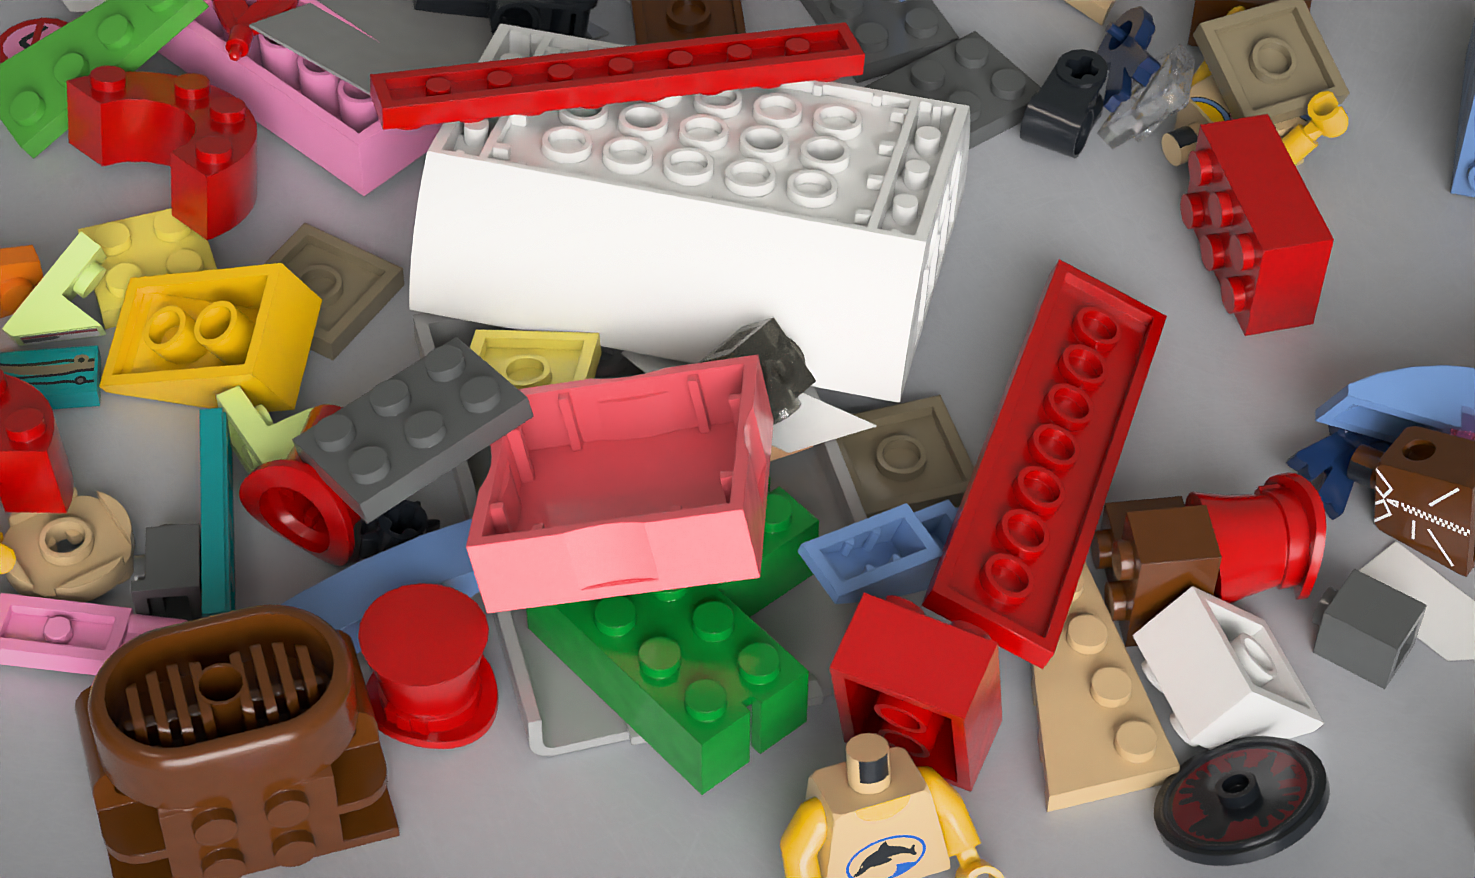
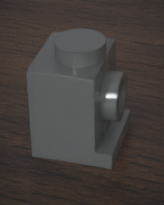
M200 523L164 524L157 527H146L145 554L134 555L133 562L134 581H131V595L136 614L184 619L187 621L202 618Z

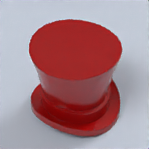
M329 404L314 407L308 415L301 434L316 425L323 418L334 414L343 407ZM295 445L286 459L264 463L255 468L244 479L239 489L240 501L246 511L263 526L304 551L332 565L343 566L351 558L355 547L354 526L362 518L322 480L311 465L304 463L300 459Z
M1286 472L1269 477L1264 486L1257 487L1254 494L1224 495L1193 491L1188 494L1185 507L1207 506L1222 556L1213 596L1231 604L1244 597L1273 587H1277L1278 590L1293 587L1296 600L1308 599L1320 569L1326 541L1324 505L1318 491L1310 481L1299 474Z
M417 583L403 585L387 591L378 597L365 611L359 625L358 640L361 652L373 670L366 687L378 730L385 735L417 747L451 749L477 741L492 726L497 715L499 698L493 670L483 655L488 642L489 626L486 615L480 606L468 595L454 588L439 584Z

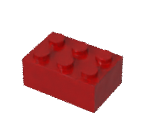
M1268 114L1201 124L1195 151H1191L1188 157L1190 181L1187 194L1181 196L1180 210L1184 225L1187 229L1194 230L1200 242L1201 257L1205 268L1208 271L1213 270L1219 281L1222 302L1226 311L1229 314H1235L1245 336L1314 324L1334 238Z
M864 592L829 667L844 743H847L852 737L859 734H877L888 741L889 748L900 747L906 749L916 767H931L949 784L971 792L1002 722L998 643L992 641L987 632L974 624L954 620L949 625L924 615V611L918 605L905 598L888 595L883 600Z

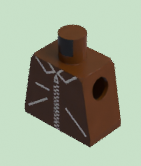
M1414 425L1405 428L1386 452L1361 444L1351 457L1347 477L1349 480L1375 490L1374 523L1378 529L1450 570L1467 577L1475 567V441Z

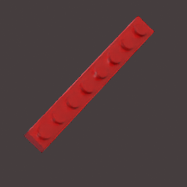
M842 22L370 74V96L383 130L396 128L415 130L424 125L457 121L476 123L485 118L518 114L537 116L546 111L579 107L597 109L606 104L631 101L657 102L666 97L692 94L717 95L727 90L753 87L772 89L782 84L814 80L832 82L840 77L863 75L865 53L847 23Z

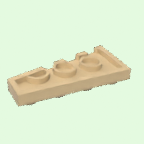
M1085 561L1054 655L1043 669L1031 664V689L1033 705L1036 706L1039 727L1038 745L1040 761L1044 767L1046 783L1044 794L1047 812L1163 785L1166 779L1178 773L1180 764Z

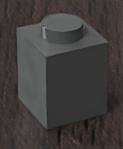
M1353 569L1339 591L1332 587L1325 591L1314 611L1312 622L1319 625L1320 628L1313 653L1386 689L1415 644L1427 605Z

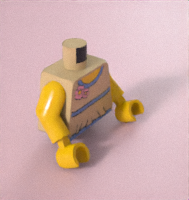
M1243 6L1234 7L1227 15L1244 11L1245 8ZM1205 59L1178 98L1175 129L1164 134L1162 137L1164 155L1173 166H1179L1188 162L1189 153L1195 151L1201 124L1233 119ZM1322 91L1310 100L1307 108L1309 116L1303 115L1274 124L1295 166L1304 163L1305 157L1319 145L1316 139L1321 135L1328 138L1342 135L1348 127V116L1343 107L1338 106L1337 99L1330 91Z

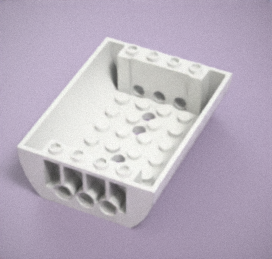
M500 24L479 62L624 47L625 45ZM814 80L782 84L772 89L753 87L727 90L717 95L692 94L666 97L657 102L631 101L606 104L597 109L579 107L546 111L537 116L518 114L485 118L476 123H463L459 121L443 123L427 151L421 180L412 244L409 310L519 331L599 333L600 344L603 347L693 364L758 355L763 377L900 403L964 195L970 140V106L854 85Z

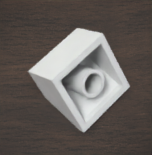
M1194 586L1190 587L1132 635L1145 658L1141 663L1144 674L1159 691L1164 693L1173 710L1169 716L1173 728L1186 743L1193 747L1200 745L1212 750L1232 740L1254 736L1289 739L1313 732L1324 724L1266 621Z

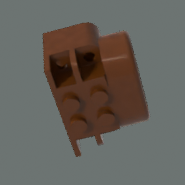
M257 605L148 631L129 640L112 653L99 669L92 685L82 691L75 701V714L90 785L113 878H241L243 875L279 866H299L307 863L314 857L400 836L399 826L387 788V766L379 740L378 725L354 643L350 635L342 630L334 629L328 622L311 612L285 605Z

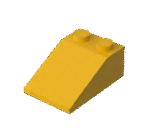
M283 263L130 278L99 387L107 393L211 409L218 408L217 394L240 386L254 407L262 404L268 412L295 410L322 299Z

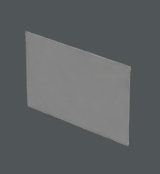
M317 0L368 35L312 3L249 25L250 28L369 95L370 74L478 63L493 37L489 18L414 10L413 0ZM589 21L587 32L590 33L592 40H597L609 34L607 30Z

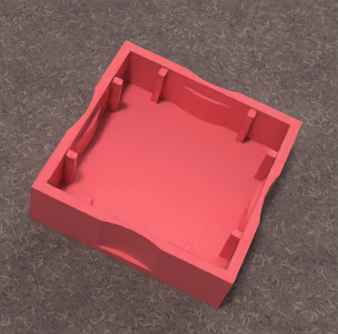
M758 355L667 367L629 377L591 378L518 389L528 397L534 417L490 444L492 454L491 466L485 481L478 491L466 544L487 613L760 578L774 419Z

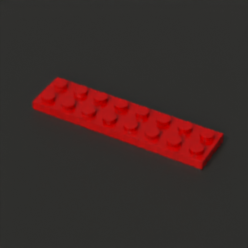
M1060 259L1058 260L1045 283L943 547V554L937 563L921 606L951 622L961 620L974 624L987 632L991 640L997 642L999 647L1041 669L1046 666L1055 653L1167 318L1166 315Z

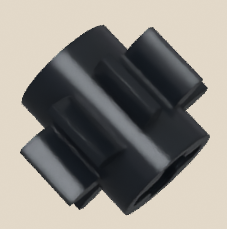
M403 500L368 524L362 519L359 558L367 559L418 536L440 529V520L428 519L425 510L421 507V502Z

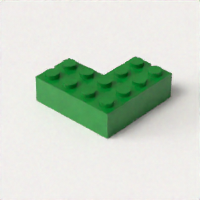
M769 477L760 578L526 608L528 629L685 780L703 795L750 762V710L746 707L752 704L751 746L759 754L807 722L809 670L750 617L814 575L797 551L802 543L819 537V520L780 486L770 492Z

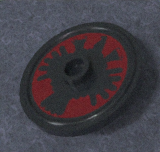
M1271 736L1235 739L1212 750L1206 749L1181 764L1179 772L1169 776L1157 794L1154 804V820L1164 844L1173 853L1185 860L1211 866H1231L1250 863L1279 853L1303 838L1317 824L1326 810L1330 796V784L1319 757L1311 749L1296 741Z

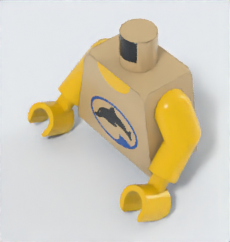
M871 733L859 734L847 742L845 762L813 772L808 778L806 800L799 805L780 841L785 878H922L950 869L949 857L956 855L960 864L955 878H975L983 873H988L989 878H1004L1001 872L984 859H980L975 846L981 844V841L961 795L933 768L928 766L916 767L906 749L900 747L889 748L886 739Z

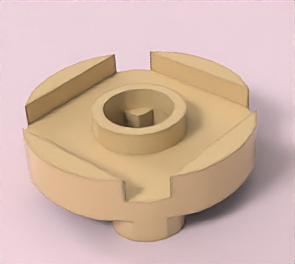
M74 487L72 502L67 513L12 512L8 518L10 528L5 533L2 542L12 548L16 556L15 565L10 571L5 573L8 582L21 595L87 602L107 593L117 584L127 581L134 573L135 539L131 521L125 508L112 496L97 491L98 499L91 496H78L76 487ZM65 539H68L73 545L83 542L77 549L66 553H59L56 544Z

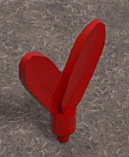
M211 0L222 26L229 34L226 43L229 58L232 61H238L241 57H245L248 54L253 37L260 34L250 28V24L297 7L299 0H257L249 7L246 0Z

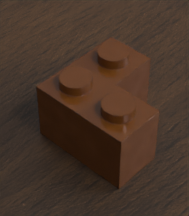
M1182 496L1107 502L1104 505L1100 530H1095L1091 542L1093 564L1097 570L1105 569L1108 581L1105 583L1104 588L1105 605L1112 621L1119 622L1125 647L1138 646L1132 635L1190 587L1194 586L1206 593L1214 594L1222 556L1206 505L1185 507Z

